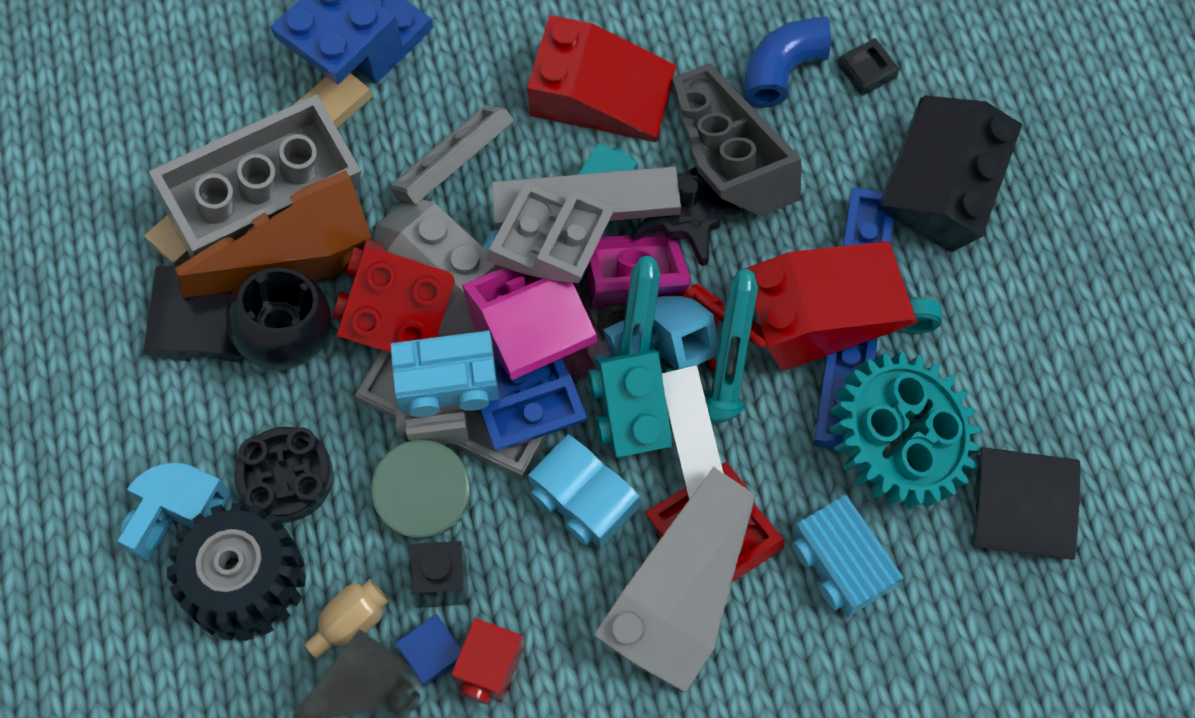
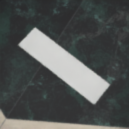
M697 365L662 373L667 409L689 500L713 467L723 473Z

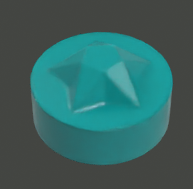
M922 297L910 299L918 324L901 329V331L920 334L934 331L941 326L942 307L940 303Z

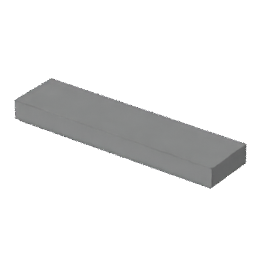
M676 166L492 182L496 230L501 228L525 181L566 199L571 189H575L615 207L610 221L680 215L681 213Z

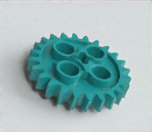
M899 352L892 358L887 353H883L873 361L869 359L844 378L846 385L835 392V395L841 402L830 408V412L840 418L841 421L830 427V432L843 436L844 441L835 446L834 450L835 452H848L850 458L845 462L843 468L844 470H850L857 467L860 471L855 483L857 486L870 481L873 483L872 498L875 499L888 492L889 506L893 507L905 501L907 508L913 509L921 504L929 507L955 495V489L969 482L965 474L977 467V464L970 456L981 451V447L970 441V437L981 432V429L975 425L968 424L967 418L976 413L975 408H963L960 403L966 397L967 392L959 391L954 393L950 389L955 377L951 375L941 380L938 377L939 364L935 363L925 370L921 355L908 362L904 352ZM927 402L929 409L926 413L907 428L910 424L909 419L919 414ZM872 423L877 427L879 434L874 430ZM904 432L902 435L904 440L892 446L884 458L882 455L883 450L890 442ZM907 458L911 461L913 468L909 465Z

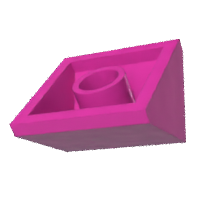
M664 233L648 234L639 240H635L633 235L601 237L586 268L590 309L627 306L631 270L643 256H651L657 261L661 274L657 297L682 296L686 293L690 286V274L677 239L667 238Z

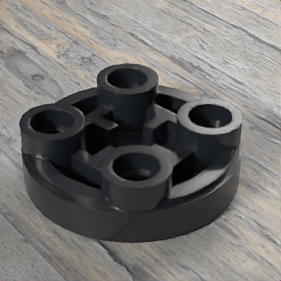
M277 427L264 431L256 437L248 438L241 444L239 458L235 467V485L240 498L249 509L254 504L262 507L267 515L271 513L275 515L281 523L293 522L312 514L325 501L333 483V464L325 446L309 429L304 427Z

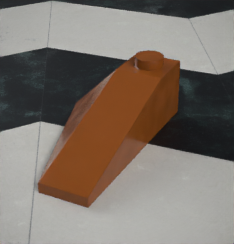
M342 171L302 188L290 196L293 205L272 218H269L265 212L251 220L254 226L239 239L223 238L176 267L175 272L182 297L190 298L234 292L238 285L249 275L268 268L297 270L307 275L313 281L330 279L342 273L346 274L353 248L363 250L366 238L372 240L370 230L347 171Z

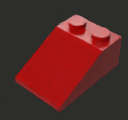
M549 15L527 86L530 116L657 142L672 87V77L675 76L676 65L593 23Z
M889 241L787 252L745 268L755 274L758 285L755 304L766 346L782 372L918 324Z

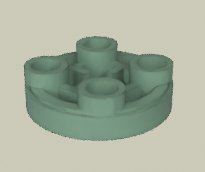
M413 440L396 446L382 458L373 475L371 493L374 507L379 517L388 527L407 537L422 539L441 535L461 521L469 504L471 484L466 467L452 450L438 442Z

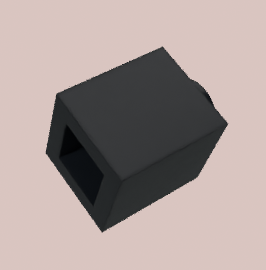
M462 541L411 544L412 595L419 608L469 604L467 556Z

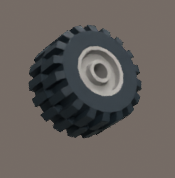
M232 503L231 510L228 511L222 505L212 507V515L204 518L200 513L192 519L195 526L190 531L183 527L177 535L182 542L180 547L171 546L168 557L175 564L167 567V578L173 583L169 587L171 593L180 603L182 609L204 631L211 635L216 632L221 639L230 641L233 640L235 633L243 641L254 639V631L260 630L263 635L274 631L271 623L278 618L284 623L291 616L287 611L290 604L298 606L302 598L296 587H305L306 575L301 569L305 567L303 556L280 520L272 513L267 515L262 507L253 504L249 511L244 503Z

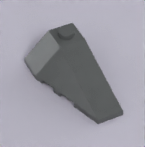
M710 63L672 77L673 88L698 173L721 199L760 216L800 201L801 158Z

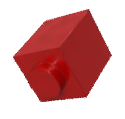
M474 618L451 674L455 684L461 686L459 694L485 705H488L490 698L503 702L525 648L523 636Z

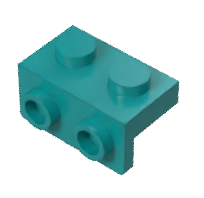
M652 349L606 358L603 354L593 356L595 369L588 370V379L593 398H600L603 416L596 417L597 432L601 445L608 444L609 449L616 458L673 447L658 352Z

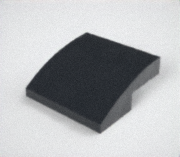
M179 265L156 267L143 355L188 362L191 361L192 356H200L240 363L243 356L238 353L231 343L226 327L227 305L233 292L183 298L179 291L175 268Z
M981 447L974 495L977 496L971 545L974 547L1075 560L1080 507V460Z

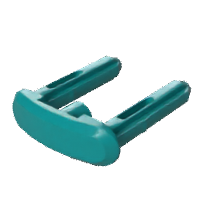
M651 256L641 257L631 270L623 334L620 342V356L630 354L633 328L637 323L643 325L639 352L650 350L661 276L657 261ZM749 269L737 271L728 287L711 391H703L711 423H723L732 420L745 408V403L739 396L758 293L755 274ZM737 336L738 343L733 371L731 374H725L731 338ZM669 368L666 372L675 371L676 369Z

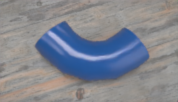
M813 17L787 22L764 36L747 63L744 97L750 105L766 108L783 103L788 97V78L794 68L805 62L829 59L831 43L829 18Z

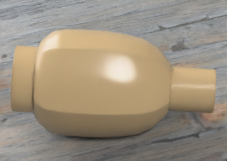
M371 579L363 585L350 584L345 587L322 610L318 619L319 631L304 644L305 647L318 659L331 646L343 647L355 642L380 621L383 615L382 607L389 602L388 597Z

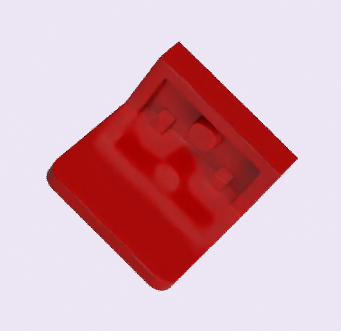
M367 238L363 250L354 247L346 270V274L353 276L354 279L349 294L339 293L332 319L340 321L337 336L391 352V343L437 337L455 283L453 274L450 271L385 251L384 244Z

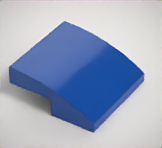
M494 357L499 400L489 401V405L480 409L479 412L495 453L587 421V416L571 374L568 375L562 358L511 380Z

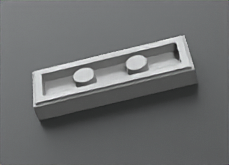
M484 105L395 180L389 187L398 200L416 205L514 120L506 108Z

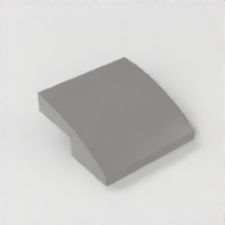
M525 181L489 248L486 260L504 268L538 278L580 283L614 213L615 207L575 189H571L566 199Z

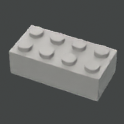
M317 94L148 171L153 190L191 258L223 238L239 239L254 226L251 220L265 212L269 218H272L293 205L290 196L304 187L346 170L356 191L359 190L361 176L359 166Z

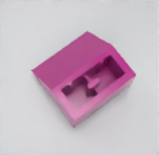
M503 267L462 285L474 330L476 332L490 330L494 357L511 380L531 373L538 368L598 342L597 334L572 282L538 278Z

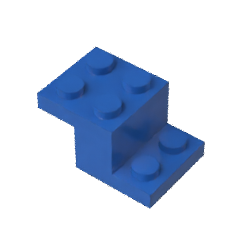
M299 0L270 28L274 38L337 85L354 69L377 84L433 29V22L431 17L407 0Z

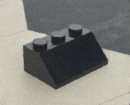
M924 95L919 99L877 209L951 253L982 238L1022 123L986 101Z

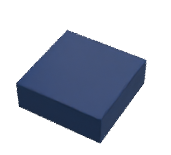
M437 614L395 642L424 687L454 667L462 650Z

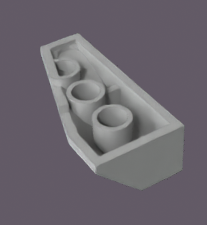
M713 467L623 590L594 635L637 666L687 692L715 650L726 603L728 602L732 579L739 554L741 553L756 495Z

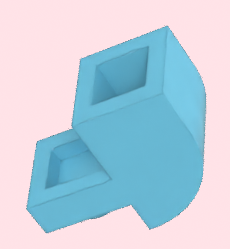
M657 297L650 350L655 349L659 354V359L663 357L676 370L696 366L716 357L719 340L713 314L697 301L687 297ZM624 320L603 329L610 357L620 356V342L623 334ZM640 323L635 324L633 328L630 354L639 352L643 328V325Z
M166 463L152 467L140 474L127 489L140 504L137 509L131 510L125 517L120 529L121 536L117 542L132 555L149 562L173 520L192 529L195 526V523L192 521L194 517L200 513L204 518L212 515L211 508L218 505L224 507L231 493L219 478L187 464Z

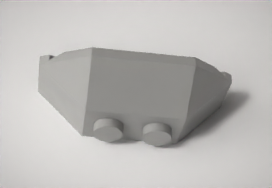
M421 200L416 205L407 202L401 203L376 225L374 241L384 244L385 251L450 271L453 274L455 283L437 337L476 332L472 326L462 285L502 268V266L487 261L488 252L436 203Z

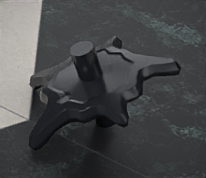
M694 167L687 172L677 174L681 204L680 215L645 218L634 231L633 237L635 240H639L654 231H662L667 238H683L690 243L698 263L701 266H706L709 262L710 232L720 228L721 219L724 216L738 215L740 208L733 203L721 199L698 173L697 167Z

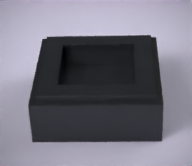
M876 38L839 56L838 60L839 68L861 97L896 79L900 71Z

